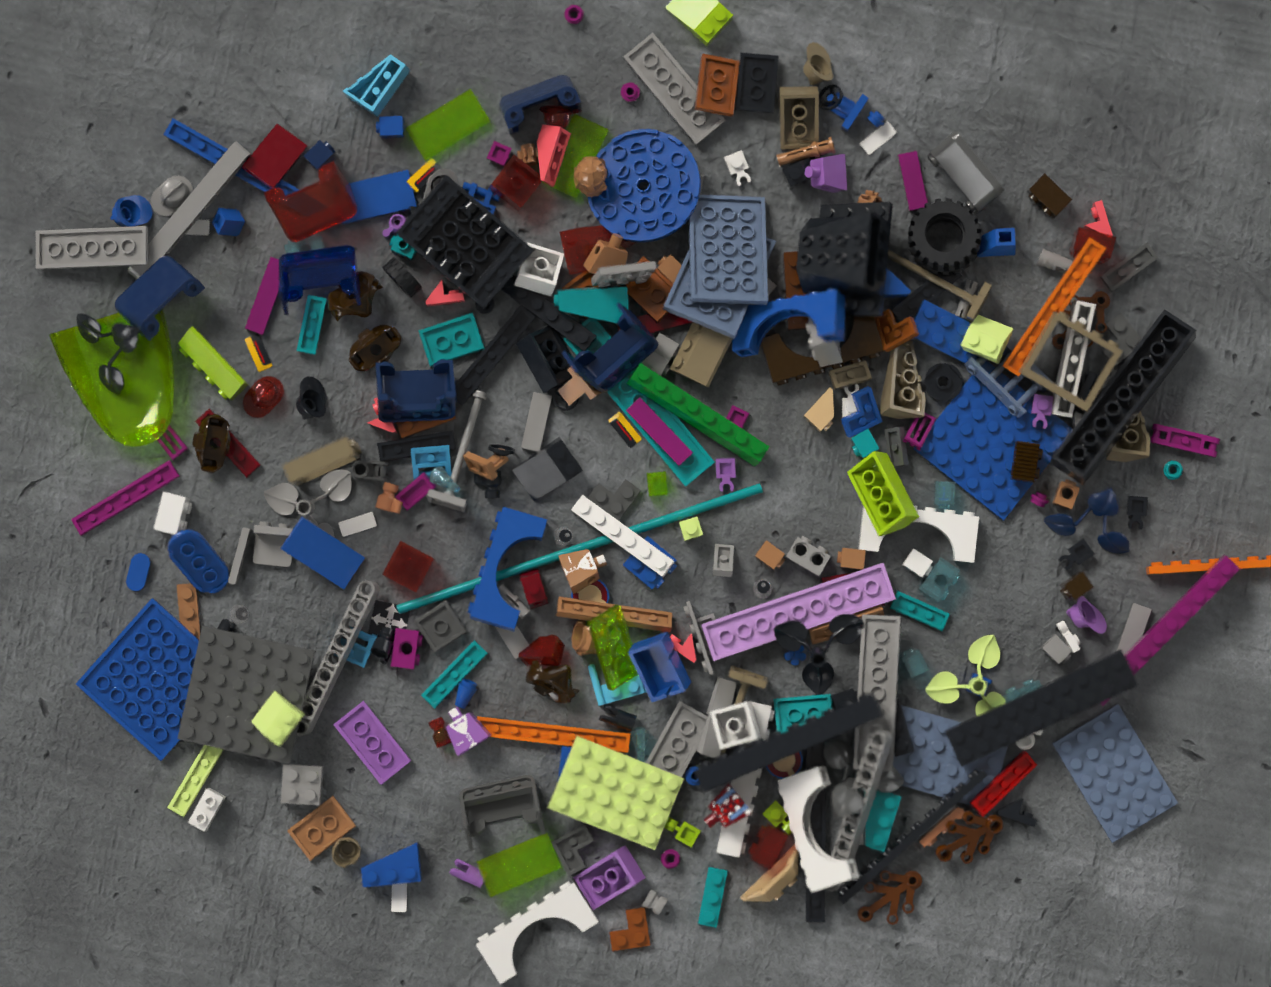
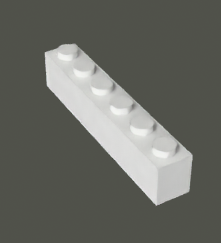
M1073 300L1069 320L1073 323L1076 320L1086 325L1085 330L1090 332L1096 304ZM1067 326L1055 384L1077 396L1089 338ZM1053 393L1051 413L1072 418L1075 405Z

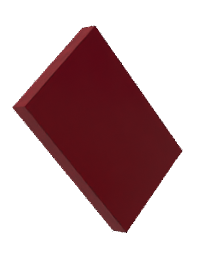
M276 124L242 168L274 190L308 148V145L279 124Z

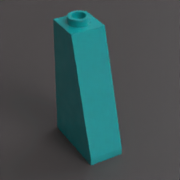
M626 285L608 286L605 288L560 289L554 295V306H558L559 311L617 324L622 313L616 304L621 303L629 310Z

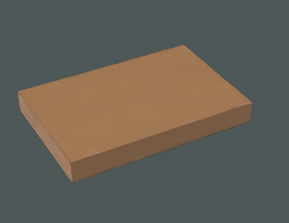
M333 795L288 829L287 832L309 861H311L356 827V824Z

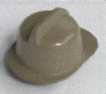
M815 42L807 46V61L803 66V72L812 86L823 81H831L833 78L829 54L822 45Z

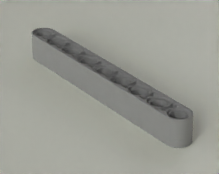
M237 141L228 148L148 244V265L130 266L127 271L134 278L138 279L162 256H168L251 156V153Z
M363 581L359 584L305 696L302 710L305 716L300 721V723L305 724V731L301 732L298 728L297 736H306L313 731L379 594L380 589L376 582ZM368 584L372 587V592L369 595L365 591ZM360 601L364 605V608L361 612H359L357 609V604ZM351 619L355 621V627L353 629L349 627V621ZM343 636L347 639L345 646H342L340 642ZM335 653L339 657L336 664L332 661V656ZM325 671H328L330 673V679L328 681H326L324 678ZM317 688H320L322 691L320 698L315 693ZM309 705L314 708L312 715H309L307 712Z
M884 729L874 732L869 737L853 790L857 791L862 797L863 803L860 808V815L856 812L844 816L831 855L833 858L839 860L855 859L892 745L893 736L888 730ZM879 735L882 736L883 743L879 741ZM874 753L877 755V761L873 758ZM868 771H869V772L871 773V775H872V778H871V779H870V778L868 777V775H867V772H868ZM862 789H864L866 792L865 797L862 794ZM850 825H853L854 832L851 831ZM845 842H846V843L848 844V846H849V849H848V850L845 848V845H844ZM847 882L827 888V890H838L843 888Z

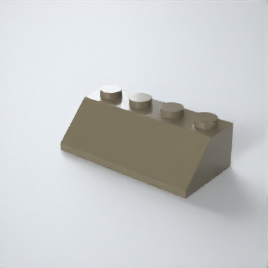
M693 322L670 370L686 379L709 387L733 338Z

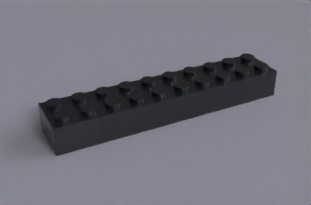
M1164 309L1088 411H1086L1054 453L1052 465L1084 486L1196 339V329Z
M1120 649L945 730V733L962 767L1139 685L1123 651Z
M867 692L858 696L859 700L852 703V700L840 704V709L834 710L832 707L823 711V716L819 718L814 715L804 719L805 724L800 726L798 723L786 727L788 731L782 734L781 731H776L769 734L770 739L763 741V738L751 742L752 746L747 749L745 746H741L733 750V755L728 756L725 753L716 757V762L712 764L707 761L697 765L698 770H695V774L703 793L884 716L875 694L870 695Z

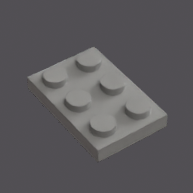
M653 261L599 268L591 278L592 286L605 288L610 286V284L616 283L618 286L626 285L628 282L633 281L635 283H644L656 270V264Z

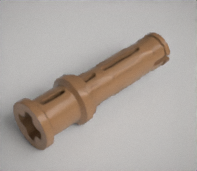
M829 137L828 140L818 143L814 141L807 147L777 154L779 165L782 166L814 156L815 158H820L824 154H835L836 151L832 137Z

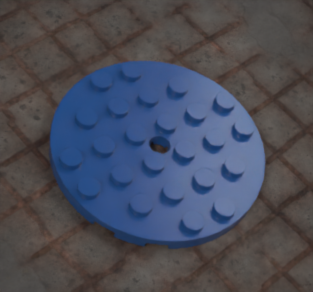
M654 129L632 130L611 140L612 142L604 149L602 148L596 155V157L605 161L607 175L604 182L607 189L599 196L588 197V202L594 216L610 233L619 234L624 240L631 242H652L675 233L691 217L700 197L701 177L692 153L676 137ZM642 181L649 183L645 191L639 189V184Z

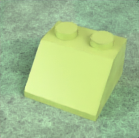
M978 315L969 326L961 347L966 352L999 364L1014 329Z
M274 691L251 722L263 735L276 745L281 746L305 716V713Z

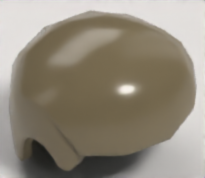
M350 837L337 840L332 847V859L336 865L342 868L356 864L361 856V846L357 840Z

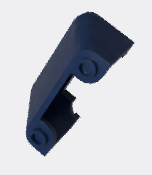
M559 75L502 97L499 105L510 135L518 133L519 125L525 120L522 110L557 98L560 107L563 105L568 106L572 112L582 109L580 98L571 79L566 75Z
M166 255L159 258L116 299L115 308L130 326L139 327V334L150 341L160 328L154 316L181 290L187 296L195 297L205 287L175 259Z
M441 359L434 364L433 370L395 371L394 365L389 362L376 363L377 405L380 421L448 420L455 416L456 391L453 360Z

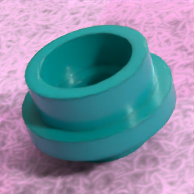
M1169 461L1164 465L1163 473L1168 479L1176 480L1182 475L1183 468L1179 462ZM1170 467H1175V474L1170 473Z

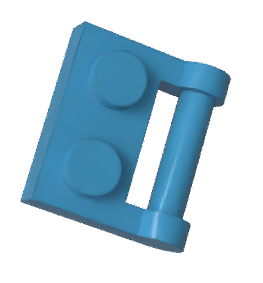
M449 445L411 448L414 479L423 472L429 478L446 477L449 479L451 477L452 467ZM445 466V469L419 471V468Z
M360 631L358 638L367 641L368 645L365 647L355 643L347 661L365 668L371 654V647L378 636ZM343 637L340 640L342 646L347 644V639Z

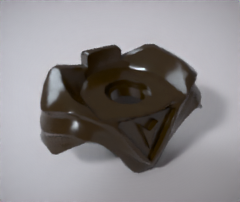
M359 271L351 279L348 277L342 279L337 284L339 288L329 293L328 309L337 321L345 315L366 318L372 313V301L375 292L382 289L383 286L374 275Z
M378 325L371 330L366 328L358 334L359 339L351 346L349 362L355 370L363 372L376 367V363L387 362L401 344L400 333L395 327L388 325ZM378 344L381 346L382 351L379 355L371 353L372 345Z
M218 414L210 415L202 420L199 431L194 433L192 443L193 447H195L201 470L210 473L218 471L223 466L230 449V425L226 419ZM212 438L220 439V447H211L210 440Z
M533 660L526 674V682L535 685L534 691L542 696L547 694L555 703L572 702L571 699L576 697V694L580 691L572 688L571 668L567 665L558 666L553 664L542 669L539 662Z

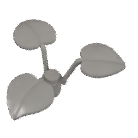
M340 469L325 474L321 479L320 487L326 493L311 501L300 500L296 502L299 494L295 486L290 483L278 484L264 491V496L270 507L281 515L292 514L296 505V510L300 515H306L314 525L334 537L332 527L328 523L318 525L311 514L315 510L314 503L328 495L331 500L337 502L345 500L350 495L352 489L351 472Z

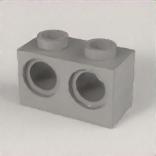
M804 536L801 539L797 537L786 558L811 573L820 576L831 557L828 555L829 551L821 546H818V548L812 546V541ZM797 545H803L806 548V553L803 556L796 554L795 548ZM815 554L820 555L823 559L822 563L818 566L812 562V557Z

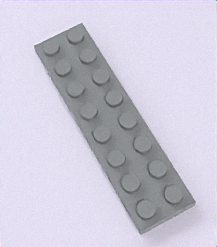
M862 614L864 624L861 629L858 696L867 692L870 695L875 694L884 716L856 727L853 769L860 768L870 735L885 729L891 732L893 741L883 771H893L901 616ZM879 735V741L883 743V738ZM874 753L873 758L877 761V755Z

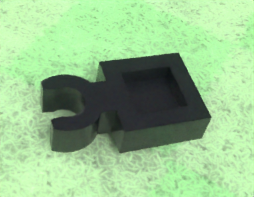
M1128 496L1126 515H1132L1128 522L1129 529H1132L1133 522H1138V529L1142 530L1143 521L1141 516L1146 517L1148 497Z
M1083 538L1067 549L1070 555L1061 556L1058 561L1068 560V565L1064 568L1068 570L1072 567L1074 561L1077 565H1080L1093 556L1094 552Z

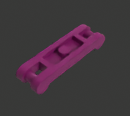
M1153 423V435L1150 437V443L1216 458V447L1220 443L1219 438ZM1161 432H1166L1165 439L1160 438ZM1205 442L1210 443L1208 449H1204Z

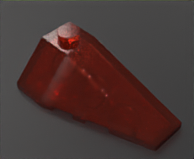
M602 225L561 231L560 236L569 275L588 271L583 265L597 241L609 242L612 233ZM623 239L620 246L626 249L637 242Z

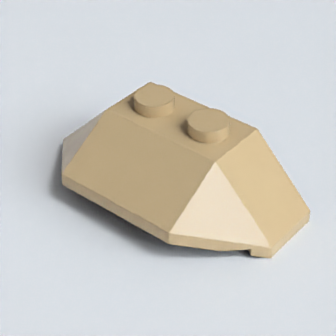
M795 844L740 896L743 901L771 902L773 899L777 901L784 894L782 890L787 885L790 888L798 880L796 876L798 875L799 852Z

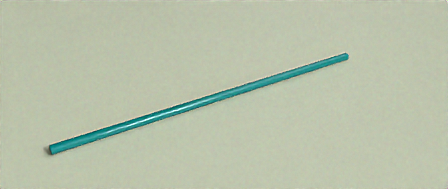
M759 483L628 528L636 534H640L762 493L763 490ZM604 535L497 571L496 582L559 561V555L585 549L592 550L614 541ZM482 577L396 605L399 614L473 590L476 584H480Z

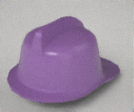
M1081 596L1078 598L1077 603L1067 610V615L1078 628L1090 627L1099 634L1106 632L1105 618L1085 597Z

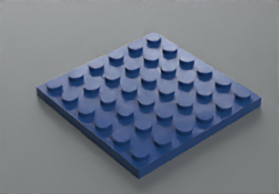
M988 361L981 366L988 374L995 369ZM1001 373L995 380L1004 387L1011 379ZM971 375L961 388L960 393L952 399L936 419L921 449L917 450L915 446L913 450L1004 521L1033 484L1010 480L1015 442L1022 441L1040 444L1039 449H1043L1042 458L1037 462V468H1040V475L1073 429L1052 413L1051 416H1045L1047 420L1046 429H1042L1043 422L1040 420L1036 422V427H1032V421L1036 418V414H1031L1033 397L1022 406L1026 412L1018 418L1013 416L1008 411V408L976 376ZM1016 385L1009 394L1018 401L1026 391Z
M152 598L78 680L76 685L162 761L181 740L178 739L199 639Z

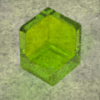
M666 471L647 473L649 497L667 495Z

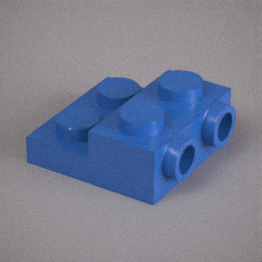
M647 536L644 540L674 561V564L667 572L671 574L677 567L675 564L677 560ZM633 555L623 564L624 567L651 589L654 587L658 589L665 581L662 576Z

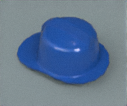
M140 195L123 197L116 201L110 220H114L121 227L143 225L152 218V206L146 198Z

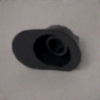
M310 376L305 377L300 383V395L296 400V408L304 420L313 417H323L326 413L325 389L318 379Z

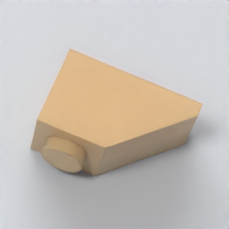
M831 388L803 416L819 432L823 429L827 431L833 424L831 420L834 417L833 389Z

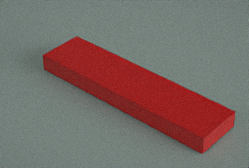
M1023 750L969 803L981 817H984L1037 764Z

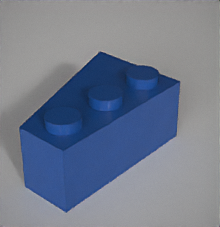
M418 842L361 868L363 887L421 882L422 873Z

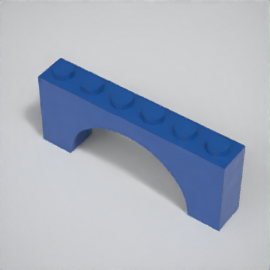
M828 289L826 292H811L809 295L804 296L794 295L788 299L778 298L775 301L768 302L767 305H749L733 339L732 351L740 357L758 355L760 344L766 333L780 321L795 316L812 318L817 327V336L826 343L844 340L845 296L836 289Z
M503 507L502 512H497L495 522L498 525L496 530L492 529L489 539L492 541L491 548L487 547L484 555V558L487 559L486 565L480 568L479 577L482 578L480 584L475 585L473 595H476L474 603L470 602L467 613L470 614V619L514 632L520 611L508 605L501 597L496 584L497 568L504 554L517 543L526 540L542 541L547 519Z

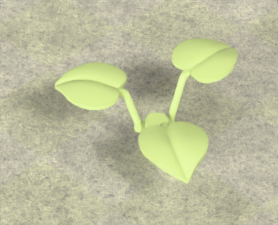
M986 635L977 639L969 648L968 659L971 663L978 664V677L972 678L968 685H957V677L951 672L943 671L932 678L925 689L926 693L933 700L944 704L955 702L959 698L958 688H967L976 694H981L982 700L978 701L975 707L976 716L1005 703L1004 698L997 692H990L986 697L984 695L987 685L982 679L981 666L989 669L996 666L1000 660V649L994 635Z

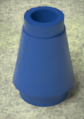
M462 679V682H459L456 706L463 709L466 708L477 691V684L468 679Z

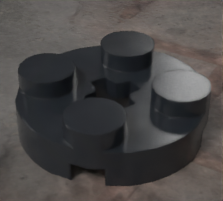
M936 364L925 375V390L935 400L941 402L951 400L961 391L962 375L952 364ZM940 377L948 379L946 382L948 384L947 387L939 386L940 381L938 379Z

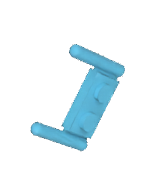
M590 664L588 666L598 706L647 692L639 675L600 685L595 665Z

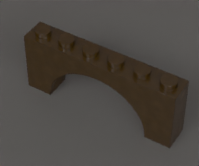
M852 317L851 334L846 343L840 347L843 362L820 367L818 360L814 361L813 357L802 356L791 351L783 343L779 333L764 337L761 346L772 384L777 383L778 386L789 383L788 380L796 378V381L807 378L806 374L814 372V375L825 373L826 368L832 367L834 370L844 367L843 363L851 362V364L862 362V358L869 356V359L880 357V353L884 349L875 318Z

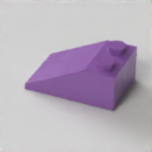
M625 845L573 878L591 908L595 910L645 879V876Z

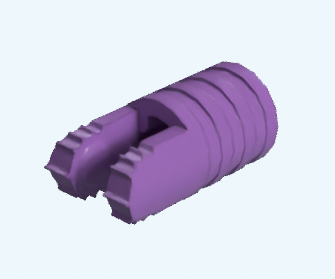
M456 859L454 862L456 867L466 871V873L456 868L451 869L449 873L481 888L487 872L460 859Z

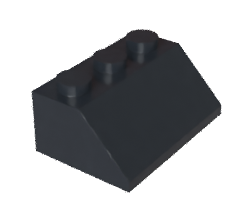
M547 326L537 330L516 343L543 393L573 378L567 370L571 366L562 352L566 351L570 355L571 353L560 333L552 327Z

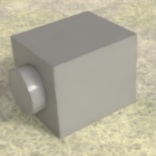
M1053 634L1041 647L1056 664H1064L1071 657L1069 653L1072 650L1056 634Z

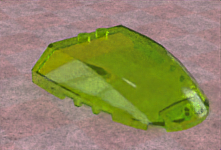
M163 308L154 316L160 327L158 333L150 341L139 334L135 350L131 353L121 351L112 363V367L120 370L124 377L125 384L121 394L109 391L102 384L98 373L99 367L101 365L107 366L108 362L120 348L115 344L113 336L99 337L97 343H90L81 336L78 326L49 334L65 374H67L73 389L82 400L83 405L111 439L125 446L139 447L156 441L165 433L172 420L174 410V364L170 334ZM119 313L96 320L101 325L102 330L100 333L102 334L112 332V326L115 323L129 325Z

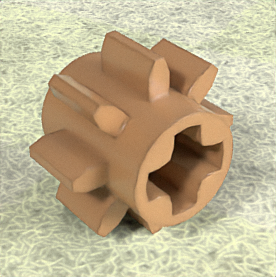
M529 143L520 146L521 151H517L519 163L523 162L524 166L536 165L538 163V149L535 148V145Z
M866 190L865 194H861L858 199V203L882 202L879 193L871 190Z

